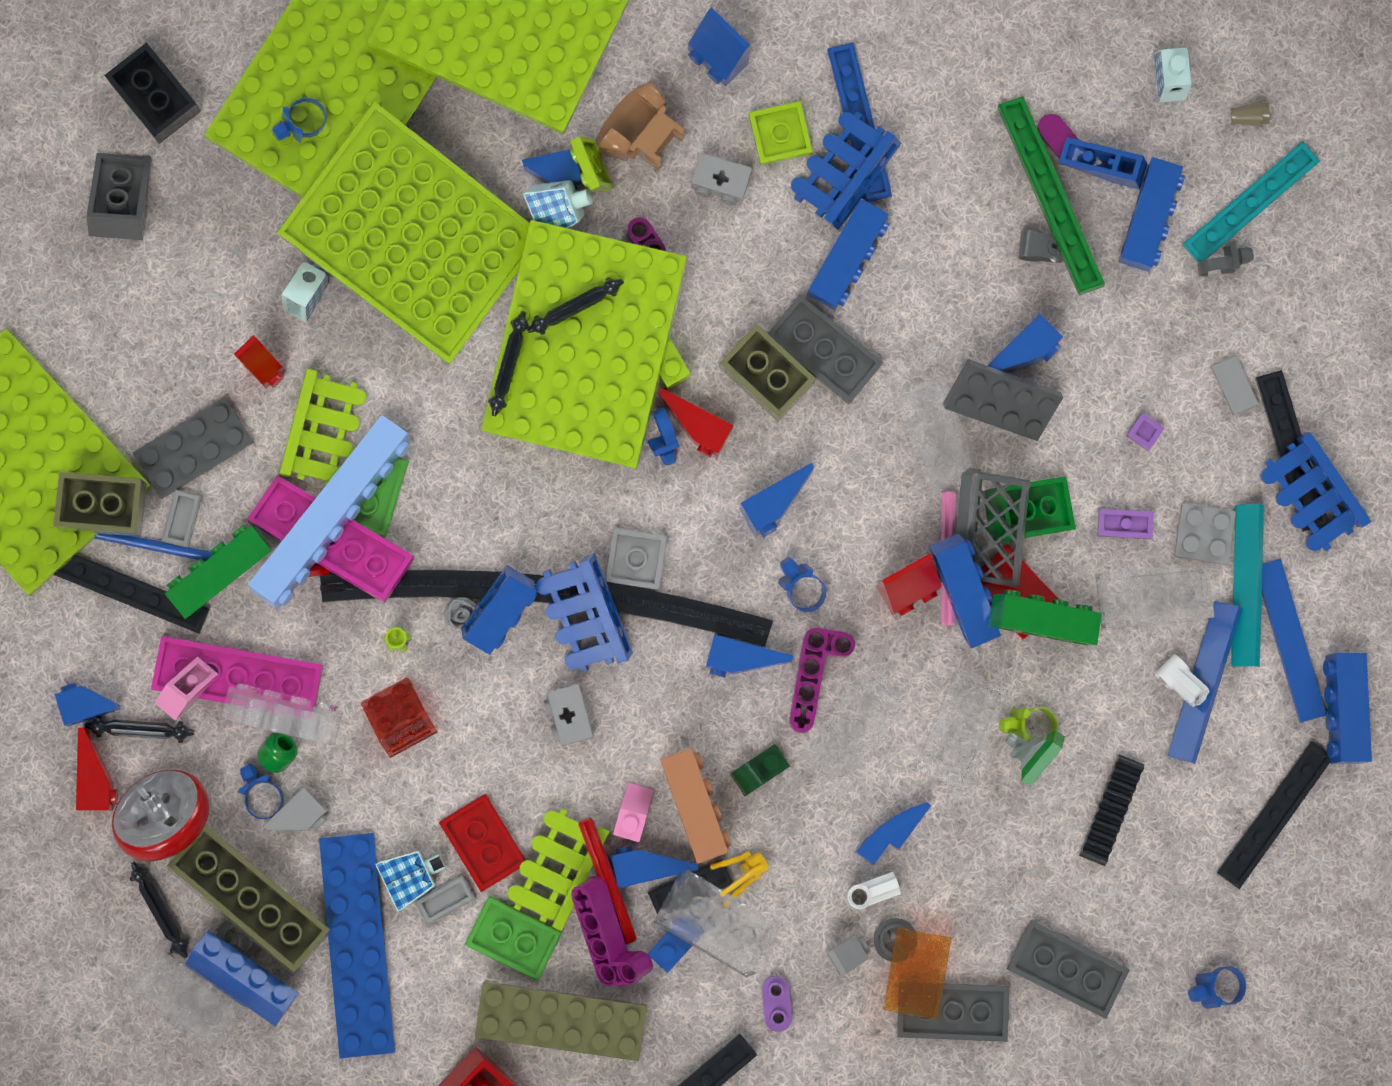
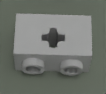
M700 153L691 188L695 189L697 195L707 198L711 194L721 197L720 201L723 203L736 205V202H743L752 168ZM720 175L724 176L725 182L718 186L716 179H719Z
M579 684L547 693L548 699L544 700L547 715H553L556 725L551 726L555 742L560 741L561 746H566L594 738ZM568 708L570 712H575V716L571 719L572 723L567 724L566 720L560 719V716L564 714L563 709Z

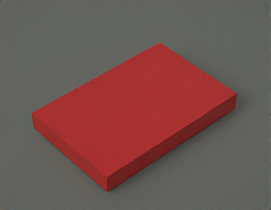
M1008 544L1003 547L1008 555L1014 552ZM998 552L990 560L995 566L1004 558ZM1023 560L1021 563L1020 582L1017 588L981 581L983 588H988L992 599L995 594H1004V590L1021 592L1020 597L1028 598V595H1038L1045 597L1044 602L1052 603L1053 599L1059 600ZM1004 562L997 570L1003 578L1012 579L1013 569L1007 562ZM986 564L981 567L983 574L990 570ZM1015 632L1022 640L1028 636V634Z
M486 794L439 822L480 892L485 891L519 870L521 863L526 861Z

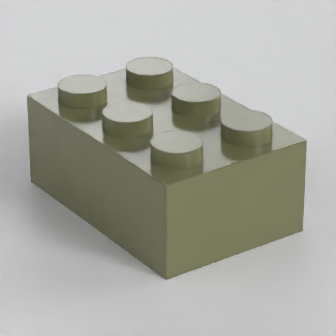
M757 323L719 363V368L777 422L784 417L816 381V378Z
M59 472L53 526L59 530L141 537L147 483L137 478Z

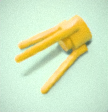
M746 851L740 856L710 865L711 869H717L743 861L740 868L744 875L720 892V895L724 897L737 888L722 902L723 907H726L754 881L761 878L763 873L769 870L768 864L761 853L756 852L751 855L749 851Z

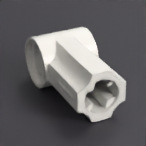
M1175 654L1154 672L1157 678L1161 677L1165 681L1166 688L1176 691L1192 707L1203 703L1210 692L1208 687L1191 673L1185 662Z
M890 872L851 886L845 893V902L852 909H864L870 905L900 895V887L894 873ZM856 889L863 891L865 894V901L861 905L853 903L851 898L853 891Z

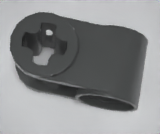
M1035 230L1021 231L1018 256L1020 260L1052 263L1063 262L1061 254H1057V250L1054 248L1056 242L1052 234Z

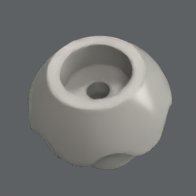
M465 597L451 600L444 610V619L447 625H451L455 629L461 628L476 608V604Z

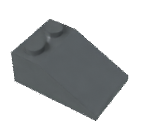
M96 154L86 215L89 236L143 240L151 157Z

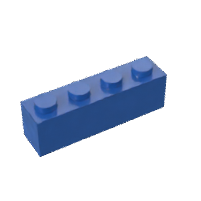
M1152 157L1149 161L1118 260L1119 263L1147 272L1153 266H1158L1162 254L1158 247L1160 241L1166 240L1170 227L1165 224L1168 215L1173 216L1177 201L1173 200L1176 190H1181L1185 176L1181 175L1183 166Z
M860 199L810 286L807 295L833 310H836L838 305L843 307L851 294L847 291L850 283L854 282L856 284L864 271L860 268L864 259L870 260L877 246L873 245L877 236L883 238L890 223L886 222L889 214Z
M958 533L929 546L962 635L970 648H975L1000 637L999 629L989 627L991 613L989 603L993 599L988 588H983L980 581L984 578L979 564H974L971 557L975 555L971 542L969 540L965 541Z
M1333 653L1326 655L1323 663V673L1326 676L1327 684L1324 691V699L1328 705L1325 724L1327 730H1329L1327 754L1330 757V764H1363L1372 762L1367 653Z
M209 930L194 947L185 963L275 1027L298 995L297 991Z

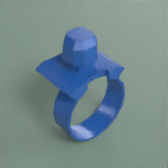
M312 98L299 99L291 105L290 109L283 107L282 119L284 123L280 121L272 129V133L279 141L290 137L292 132L296 141L300 143L302 142V137L311 138L316 136L323 130L326 123L324 107ZM308 102L317 105L322 110L324 123L319 130L313 133H303V130L297 128L291 122L290 112L297 104Z
M663 407L653 411V416L661 436L648 441V444L655 457L660 456L665 465H671L676 462L675 449L679 448L680 445L668 414Z
M790 557L780 562V568L784 576L779 579L778 584L787 591L789 602L802 612L817 610L824 603L826 588L824 583L816 575H813L814 570L808 564L802 563L798 566ZM803 577L818 579L822 587L819 601L809 608L795 606L792 601L794 584Z
M252 764L242 767L240 774L243 781H247L248 784L241 787L237 793L245 795L244 803L246 810L257 819L272 818L275 814L266 818L255 816L248 808L247 796L255 785L269 783L275 786L280 793L281 804L278 809L280 811L284 799L282 791L277 785L270 782L272 776L264 775L258 778L257 775L259 773Z
M1232 966L1219 967L1209 973L1196 974V986L1188 990V996L1192 1002L1201 1001L1205 1009L1218 1008L1221 1005H1233L1240 1002L1245 996L1246 980L1237 968ZM1223 969L1231 971L1239 981L1238 994L1230 1003L1223 1001L1216 995L1214 990L1216 977Z

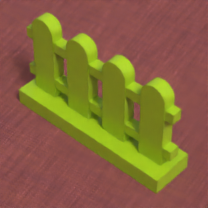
M307 368L279 475L289 478L291 472L298 474L297 479L304 481V477L308 476L325 481L324 486H326L340 468L336 466L338 457L347 458L353 452L351 443L344 441L343 438L345 431L353 432L359 428V419L354 415H350L352 405L360 406L365 403L366 393L361 389H357L358 383L351 382L350 386L331 382V376L325 374L323 379L316 378L318 371ZM312 394L318 396L316 405L309 404ZM325 398L345 403L343 412L324 408ZM305 420L311 421L309 431L303 430ZM318 424L337 428V437L332 438L317 434ZM298 446L305 448L303 457L296 456ZM311 450L332 455L330 464L310 460Z
M562 808L559 813L548 811L544 815V823L552 829L547 838L539 835L532 840L533 849L540 854L536 862L526 860L520 865L521 874L528 878L524 887L513 885L508 890L509 899L516 902L515 909L520 911L521 907L524 906L540 914L539 920L544 923L549 918L554 921L552 927L560 931L563 930L574 907L571 896L573 888L587 880L593 867L589 852H587L586 856L579 854L585 841L578 822L566 817L568 811ZM599 827L598 834L603 845L610 831ZM558 831L577 840L573 850L554 841ZM546 856L565 865L561 875L542 866ZM571 868L578 871L574 881L567 878ZM534 881L553 890L549 900L530 891ZM559 893L566 896L562 906L555 903Z

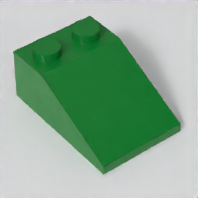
M1066 476L1030 482L1024 539L1075 530L1076 526ZM1010 485L1005 489L1014 502L1021 498L1022 486ZM992 488L983 492L989 498L998 490L997 488ZM1000 493L990 500L999 513L1010 506ZM985 504L987 522H989L995 516ZM1013 509L1002 515L1011 529L1018 524L1019 517ZM998 520L988 526L997 540L1007 533ZM1008 535V536L1005 537L1003 540H1001L999 543L1009 542V541H1013V540H1012V538Z

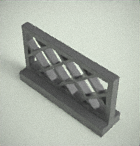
M969 468L962 473L956 534L959 533L965 541L969 540L974 551L976 550L978 553L976 556H971L973 562L981 557L990 570L983 574L984 578L980 581L1017 588L1020 582L1030 480L981 472V469ZM982 480L991 481L998 491L988 498L981 489ZM1010 485L1022 486L1021 498L1016 502L1005 491ZM999 493L1010 505L1001 513L990 501ZM985 504L995 516L987 524L979 516V509ZM1010 509H1013L1019 517L1018 524L1012 529L1002 517ZM996 520L1000 522L1007 532L998 540L988 528ZM981 531H984L992 542L984 550L976 542L977 534ZM1008 535L1016 543L1015 551L1010 555L999 543ZM993 546L997 548L1004 558L995 566L985 554ZM1004 562H1007L1013 569L1012 579L1003 578L997 570Z

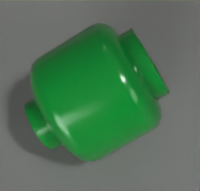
M272 733L259 746L257 758L266 770L280 773L285 771L296 759L298 753L297 745L285 733Z

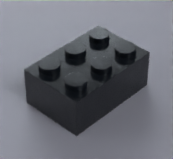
M147 42L104 75L158 144L162 143L201 112L196 102Z

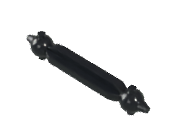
M608 277L603 286L594 287L549 311L544 318L536 315L532 325L527 329L528 333L536 332L544 335L548 326H555L597 304L607 294L612 295V297L617 296L619 287L624 283L623 279L615 280Z
M521 311L518 317L511 320L513 331L509 335L495 383V395L488 400L492 409V416L495 417L499 411L507 406L504 397L509 391L522 346V332L529 329L526 312Z
M96 716L95 720L85 724V728L92 730L96 737H102V734L107 732L113 736L157 739L174 737L178 740V743H183L184 739L194 735V731L188 729L182 721H179L178 725L173 727L168 723L128 720H110L105 722L101 719V716Z
M135 861L132 862L130 881L139 883V891L165 938L172 942L170 952L179 954L186 959L188 957L187 948L189 940L180 938V930L154 883L147 879L148 867L144 868Z

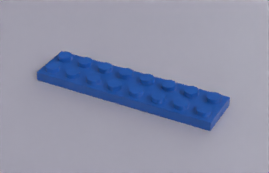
M374 833L319 838L327 927L330 929L328 941L339 1059L395 1053L378 869L375 865L377 864Z

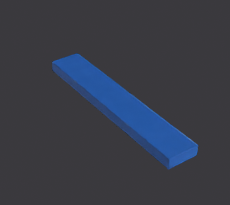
M849 43L828 48L827 52L843 113L849 112L855 115L858 111L864 116L861 121L875 129L854 44ZM852 134L850 135L851 146L860 152L865 143ZM885 167L864 194L865 201L872 202L892 197Z
M1278 559L1264 563L1262 568V597L1299 723L1326 716L1327 713L1282 561Z
M1214 602L1193 671V675L1207 686L1210 692L1203 703L1194 707L1184 700L1168 756L1171 758L1196 764L1241 616L1242 608L1239 606Z

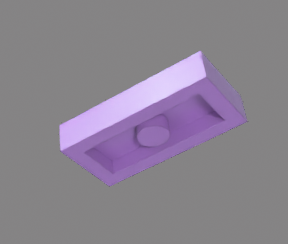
M1099 509L1097 537L1151 540L1153 539L1154 512Z

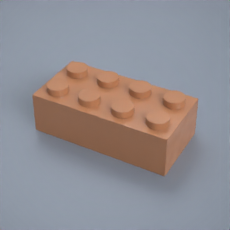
M692 748L660 759L696 864L728 853L727 847L732 845L727 831L721 832L718 821L722 820L718 805L711 804L709 795H712L713 791L708 778L702 779L700 769H703L704 765L699 752L693 753Z

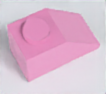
M197 657L165 685L155 704L176 721L196 702L214 681L218 673Z
M628 782L613 835L640 842L654 789Z

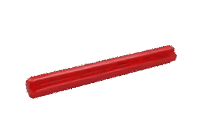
M591 817L582 819L578 822L596 874L607 885L625 944H630L636 941L637 937L595 823Z

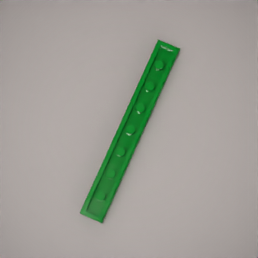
M1024 97L998 104L1000 116L1078 295L1104 287L1105 282Z

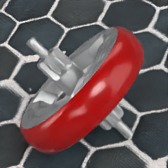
M163 770L147 775L124 793L114 810L112 832L116 843L123 852L140 861H159L180 853L195 841L205 827L210 810L207 791L196 777L185 771ZM170 796L169 803H163ZM148 819L149 823L141 826L142 822Z

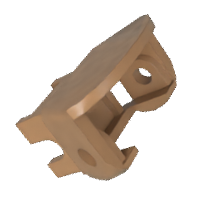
M651 80L645 85L634 89L616 106L599 132L597 147L600 154L627 161L629 157L635 159L638 155L659 171L662 167V158L659 155L673 137L682 142L685 138L683 134L685 129L664 114L667 110V102Z

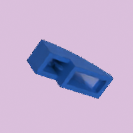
M926 802L892 817L870 834L855 853L871 865H874L889 844L899 850L932 805Z

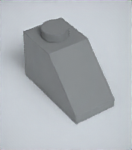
M302 788L264 827L267 830L309 831L313 828L316 831L327 821L325 815L329 811L307 788Z
M853 934L827 949L826 953L838 974L843 976L868 960L869 958L866 953L870 949L862 937L857 939Z

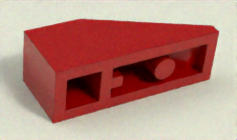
M254 335L234 353L242 365L265 389L269 386L274 388L283 380L284 376L282 373L286 370Z
M661 388L659 397L693 444L698 446L697 451L711 458L712 454L718 457L733 429V425Z
M78 728L76 810L113 811V805L118 804V789H114V783L88 729Z

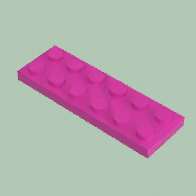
M277 475L247 518L248 523L282 542L316 498ZM348 520L343 527L344 531L341 537L336 542L332 541L326 548L327 553L325 557L317 564L385 603L413 562L414 556L356 521Z
M161 636L151 690L162 692L170 680L195 658L199 657L218 673L217 677L199 699L313 719L323 665Z

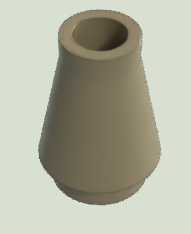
M1261 100L1237 108H1231L1232 124L1263 127V124H1270L1269 103H1262Z

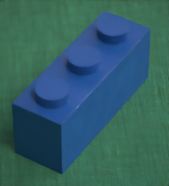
M506 565L461 627L463 640L491 655L495 648H500L505 640L507 631L510 627L514 628L518 624L521 612L526 606L529 607L534 602L537 595L534 581Z

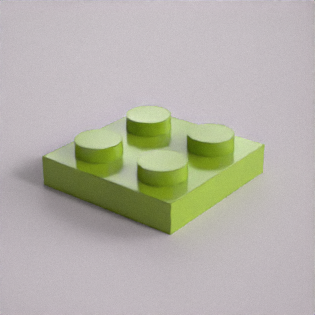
M801 101L749 112V120L760 166L813 154Z
M579 136L570 140L573 147L570 149L574 161L580 164L583 171L580 176L585 187L589 188L590 191L607 192L614 189L595 139Z

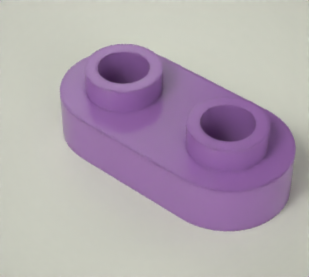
M773 976L768 978L762 986L764 1020L769 1029L781 1032L786 1030L792 1022L790 989L788 983L783 978ZM774 985H778L781 988V993L777 996L771 994V988ZM781 1013L784 1017L783 1021L775 1023L773 1021L774 1014Z

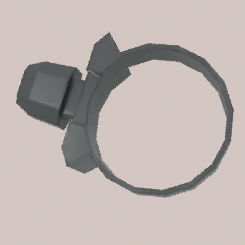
M1231 241L1229 246L1223 247L1225 257L1211 258L1197 263L1199 276L1207 277L1209 276V271L1219 269L1221 274L1234 273L1235 269L1240 268V265L1254 260L1253 250L1248 247L1237 248V242Z

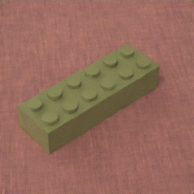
M206 825L195 841L178 853L167 865L168 870L292 975L297 973L330 933V929Z
M484 981L481 990L475 1038L639 1061L647 1005Z

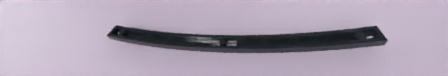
M407 570L389 598L465 597L482 599L501 572ZM336 574L320 576V591L323 603L376 599ZM523 574L532 579L535 584L540 578L544 577V575ZM584 582V583H585V586H586V588H587V591H589V588H588V586H587V583ZM607 583L618 613L692 627L759 646H766L773 623L772 620L698 600ZM576 585L559 590L560 593L569 594L561 595L562 599L579 594ZM344 589V591L327 592L328 590ZM536 592L537 595L534 602L548 604L554 602L551 593L542 595ZM747 630L763 634V636L748 632Z

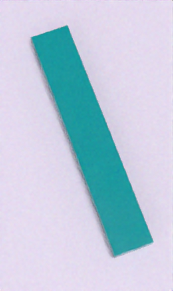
M1302 141L1183 243L1182 246L1197 263L1206 260L1315 167L1320 160Z
M1236 505L1233 605L1241 607L1242 612L1232 642L1231 667H1260L1264 505Z

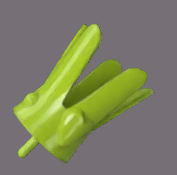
M401 626L389 629L385 634L388 651L393 652L394 649H398L404 653L408 650L405 643L412 640L411 634L402 630Z

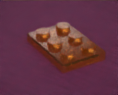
M896 928L883 1010L938 1020L951 937Z

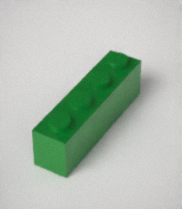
M242 525L231 534L234 537L231 542L225 545L222 541L210 550L213 555L205 562L200 558L188 568L191 573L184 579L179 575L167 584L170 590L165 595L185 619L273 551L253 525L248 528Z
M1004 590V594L993 595L989 627L1079 645H1098L1102 613L1092 611V606L1076 604V608L1068 606V601L1053 599L1052 603L1044 602L1045 597L1038 595H1028V598L1020 597L1021 592Z

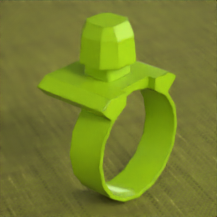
M1044 707L1029 709L1013 708L1010 712V717L999 720V730L1001 732L1013 733L1027 741L1032 739L1025 730V722L1034 710H1041L1050 719V733L1057 731L1058 725L1055 715Z

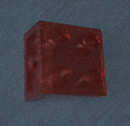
M405 678L361 702V706L389 758L438 733L409 678Z

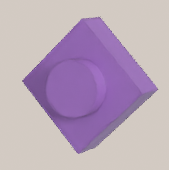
M1142 413L1126 437L1149 451L1165 428Z

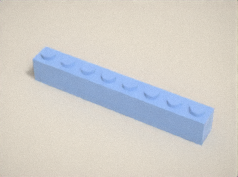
M383 415L380 416L248 583L253 594L277 611L282 605L286 606L290 602L294 594L293 590L298 584L302 585L308 579L311 567L315 562L319 563L323 560L327 553L326 548L332 541L336 542L341 537L344 525L348 520L352 521L355 519L361 509L359 506L365 499H370L376 492L377 483L382 477H388L393 470V463L396 459L403 457L410 447V439L406 431Z

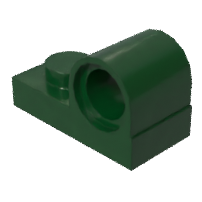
M776 744L737 768L730 775L745 797L789 768L790 765Z

